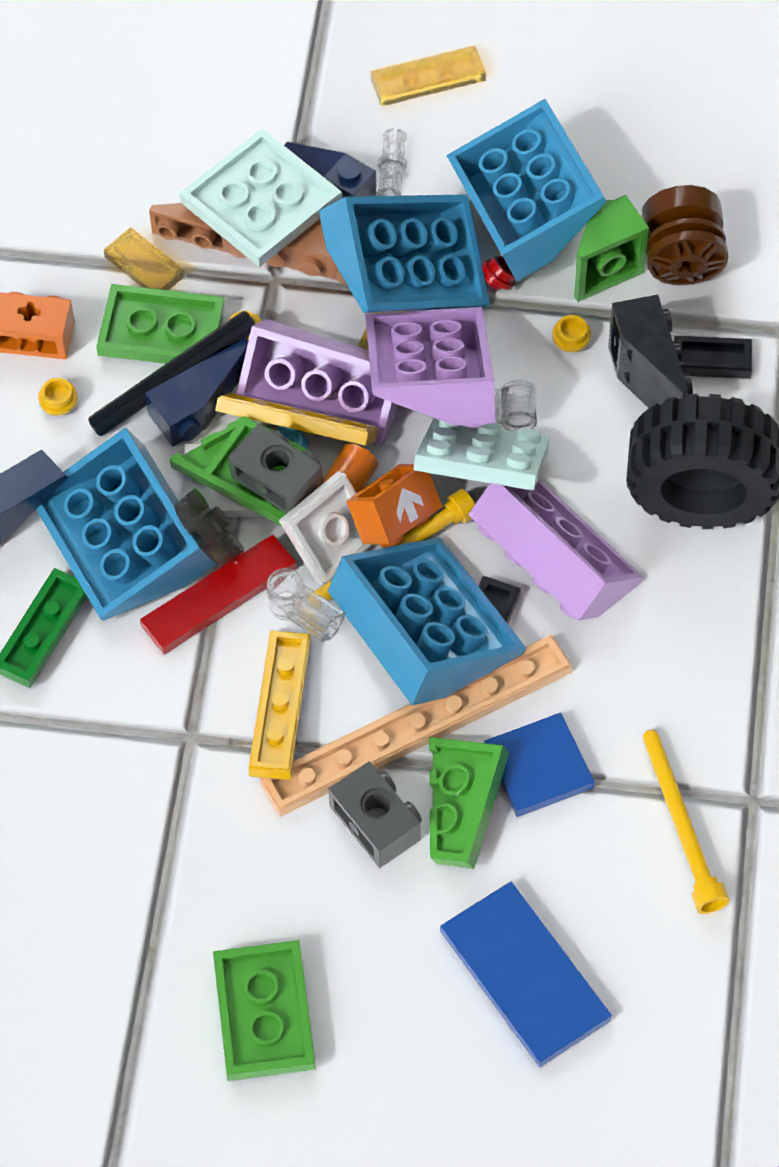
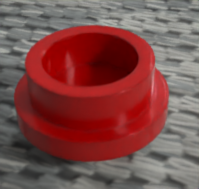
M495 255L493 259H487L482 264L485 281L496 290H511L515 286V277L502 256Z

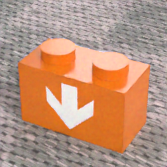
M398 464L346 501L362 544H380L383 548L394 546L404 539L403 535L413 528L423 526L428 521L429 516L443 507L430 473L414 471V464Z

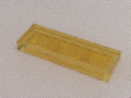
M475 45L370 71L371 81L381 107L486 81V71Z

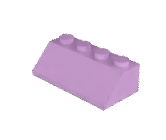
M268 319L252 326L236 394L374 425L378 430L376 440L373 443L379 445L384 443L400 405L372 395L368 349Z
M539 478L534 490L490 483L468 514L478 524V530L488 539L496 541L505 550V556L512 563L523 567L533 576V583L542 591L552 594L561 603V610L573 619L585 620L601 616L644 579L631 564Z

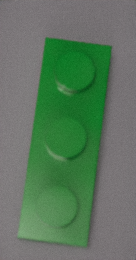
M53 568L0 652V675L31 688L87 598L76 577Z

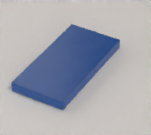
M512 881L440 925L441 934L539 1068L611 1022V1013Z

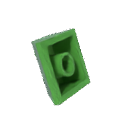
M627 195L614 200H606L607 202L586 225L577 251L574 298L577 302L644 273L649 227Z

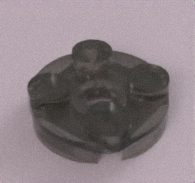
M196 488L191 489L175 504L176 514L184 528L190 535L195 532L202 541L199 547L218 565L225 566L244 552V547L240 541L226 529L231 525L228 517L218 506L210 509L208 502Z

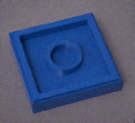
M561 712L484 741L486 744L503 745L509 752L500 783L516 817L594 789L595 781Z

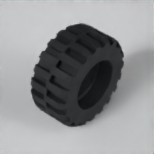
M687 394L685 398L678 399L676 396L668 398L662 405L656 403L638 417L630 431L626 478L627 488L638 505L642 506L645 512L651 516L656 514L660 520L667 523L673 521L687 528L700 526L702 529H713V527L723 526L725 529L735 527L737 523L742 522L745 525L753 522L757 516L762 517L768 513L779 500L778 424L768 413L764 414L760 407L754 404L746 405L742 399L735 397L731 399L721 398L719 394H709V396Z

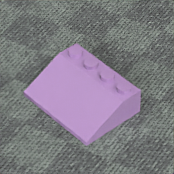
M482 307L365 314L372 395L454 426L464 425L470 428H477L484 424L495 423L494 376Z

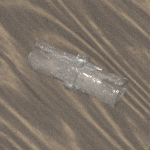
M394 128L386 130L383 134V152L377 164V170L380 172L377 196H387L389 189L391 190V196H401L402 175L405 174L407 161L404 158L407 134L401 129H397L396 141H393Z

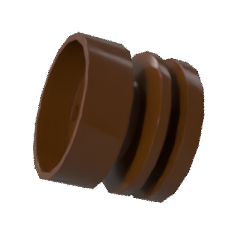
M681 185L661 190L646 201L642 207L641 217L649 227L646 251L648 256L647 263L648 270L655 279L677 286L694 285L707 281L721 273L728 263L729 254L728 247L726 246V235L723 231L724 221L721 202L716 193L705 187Z

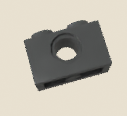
M257 424L228 457L231 477L285 514L324 483L322 465L312 453L308 451L300 452L290 445L288 439L277 430L269 431L260 424ZM276 466H285V467H286V468H285L284 470H282V471H272V470H271L272 468H274V467H276Z
M368 761L328 788L329 805L380 869L420 841V823L422 818L410 801L404 803L395 793L397 788L388 773L384 770L378 772L373 764ZM374 808H383L388 811L380 817H375L368 813Z

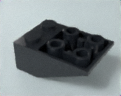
M658 295L612 303L608 349L617 379L648 408L656 403L662 405L666 399L676 396L680 399L685 398L687 394H693L689 373L683 374L680 366L683 362L680 343L678 340L673 341L670 334L673 328L670 311L668 308H662Z

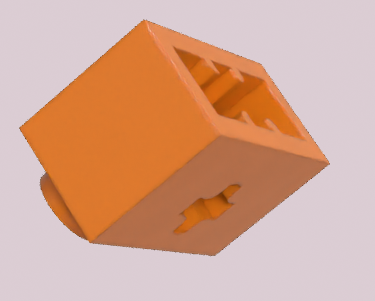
M0 292V353L66 360L75 324L71 300L58 296L41 297L25 295L20 292Z

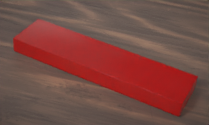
M272 534L140 619L141 627L160 651L166 654L296 570V561Z

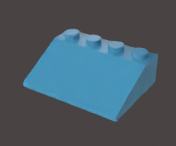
M546 99L541 100L446 155L516 281L551 263L607 202Z
M468 194L344 197L319 210L326 249L363 313L473 308L490 305Z
M127 428L119 431L65 470L64 473L68 476V479L36 508L93 608L103 621L181 589L217 564L145 445Z
M440 537L342 556L328 589V593L412 706L446 698L521 656L526 650L525 645Z

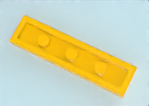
M234 393L218 397L215 410L365 446L375 442L378 430L374 425Z
M270 630L248 767L250 777L291 780L311 647V634Z

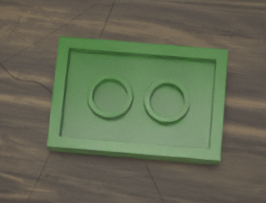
M111 284L96 345L97 355L166 364L221 326L225 310V298L222 296Z
M295 940L213 951L227 1080L233 1081L316 1070L300 941Z

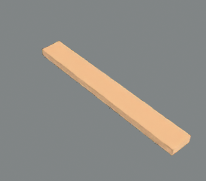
M551 634L527 646L524 654L446 698L413 706L408 704L294 760L291 780L260 777V784L277 814L281 817L328 794V788L368 761L376 769L429 744V737L441 738L572 673V665Z

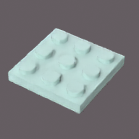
M260 129L181 191L179 196L180 203L258 267H261L320 219L319 210L342 199V192L264 129Z
M433 418L415 455L413 470L534 490L548 452L550 437L543 436L541 432L531 428H521L513 431L502 429V426L497 423L470 428L464 425L454 426Z

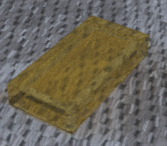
M131 227L103 249L105 258L141 287L170 290L185 277L182 267Z

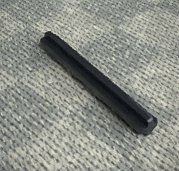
M242 311L89 416L88 422L92 429L99 436L105 435L147 406L146 392L248 336L251 333L252 326L255 325L253 318L246 311Z

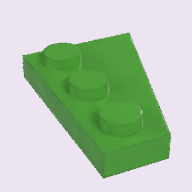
M429 737V751L433 754V770L429 771V785L433 788V808L430 810V858L436 864L474 869L509 752L503 745Z

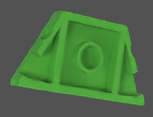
M243 416L228 424L223 431L212 433L201 439V445L184 455L178 452L170 458L171 468L282 526L279 520L286 515L284 512L231 477L228 457L258 423ZM288 439L290 445L300 452L308 451L311 453L310 450ZM276 466V467L272 468L271 470H272V471H282V470H284L286 467H285V466Z

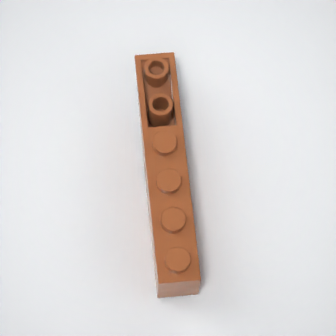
M182 203L151 205L149 215L153 234L168 240L176 239L192 243L203 249L212 248L238 258L246 257ZM320 219L266 262L274 267H286L302 271L309 276H322L347 285L326 249Z

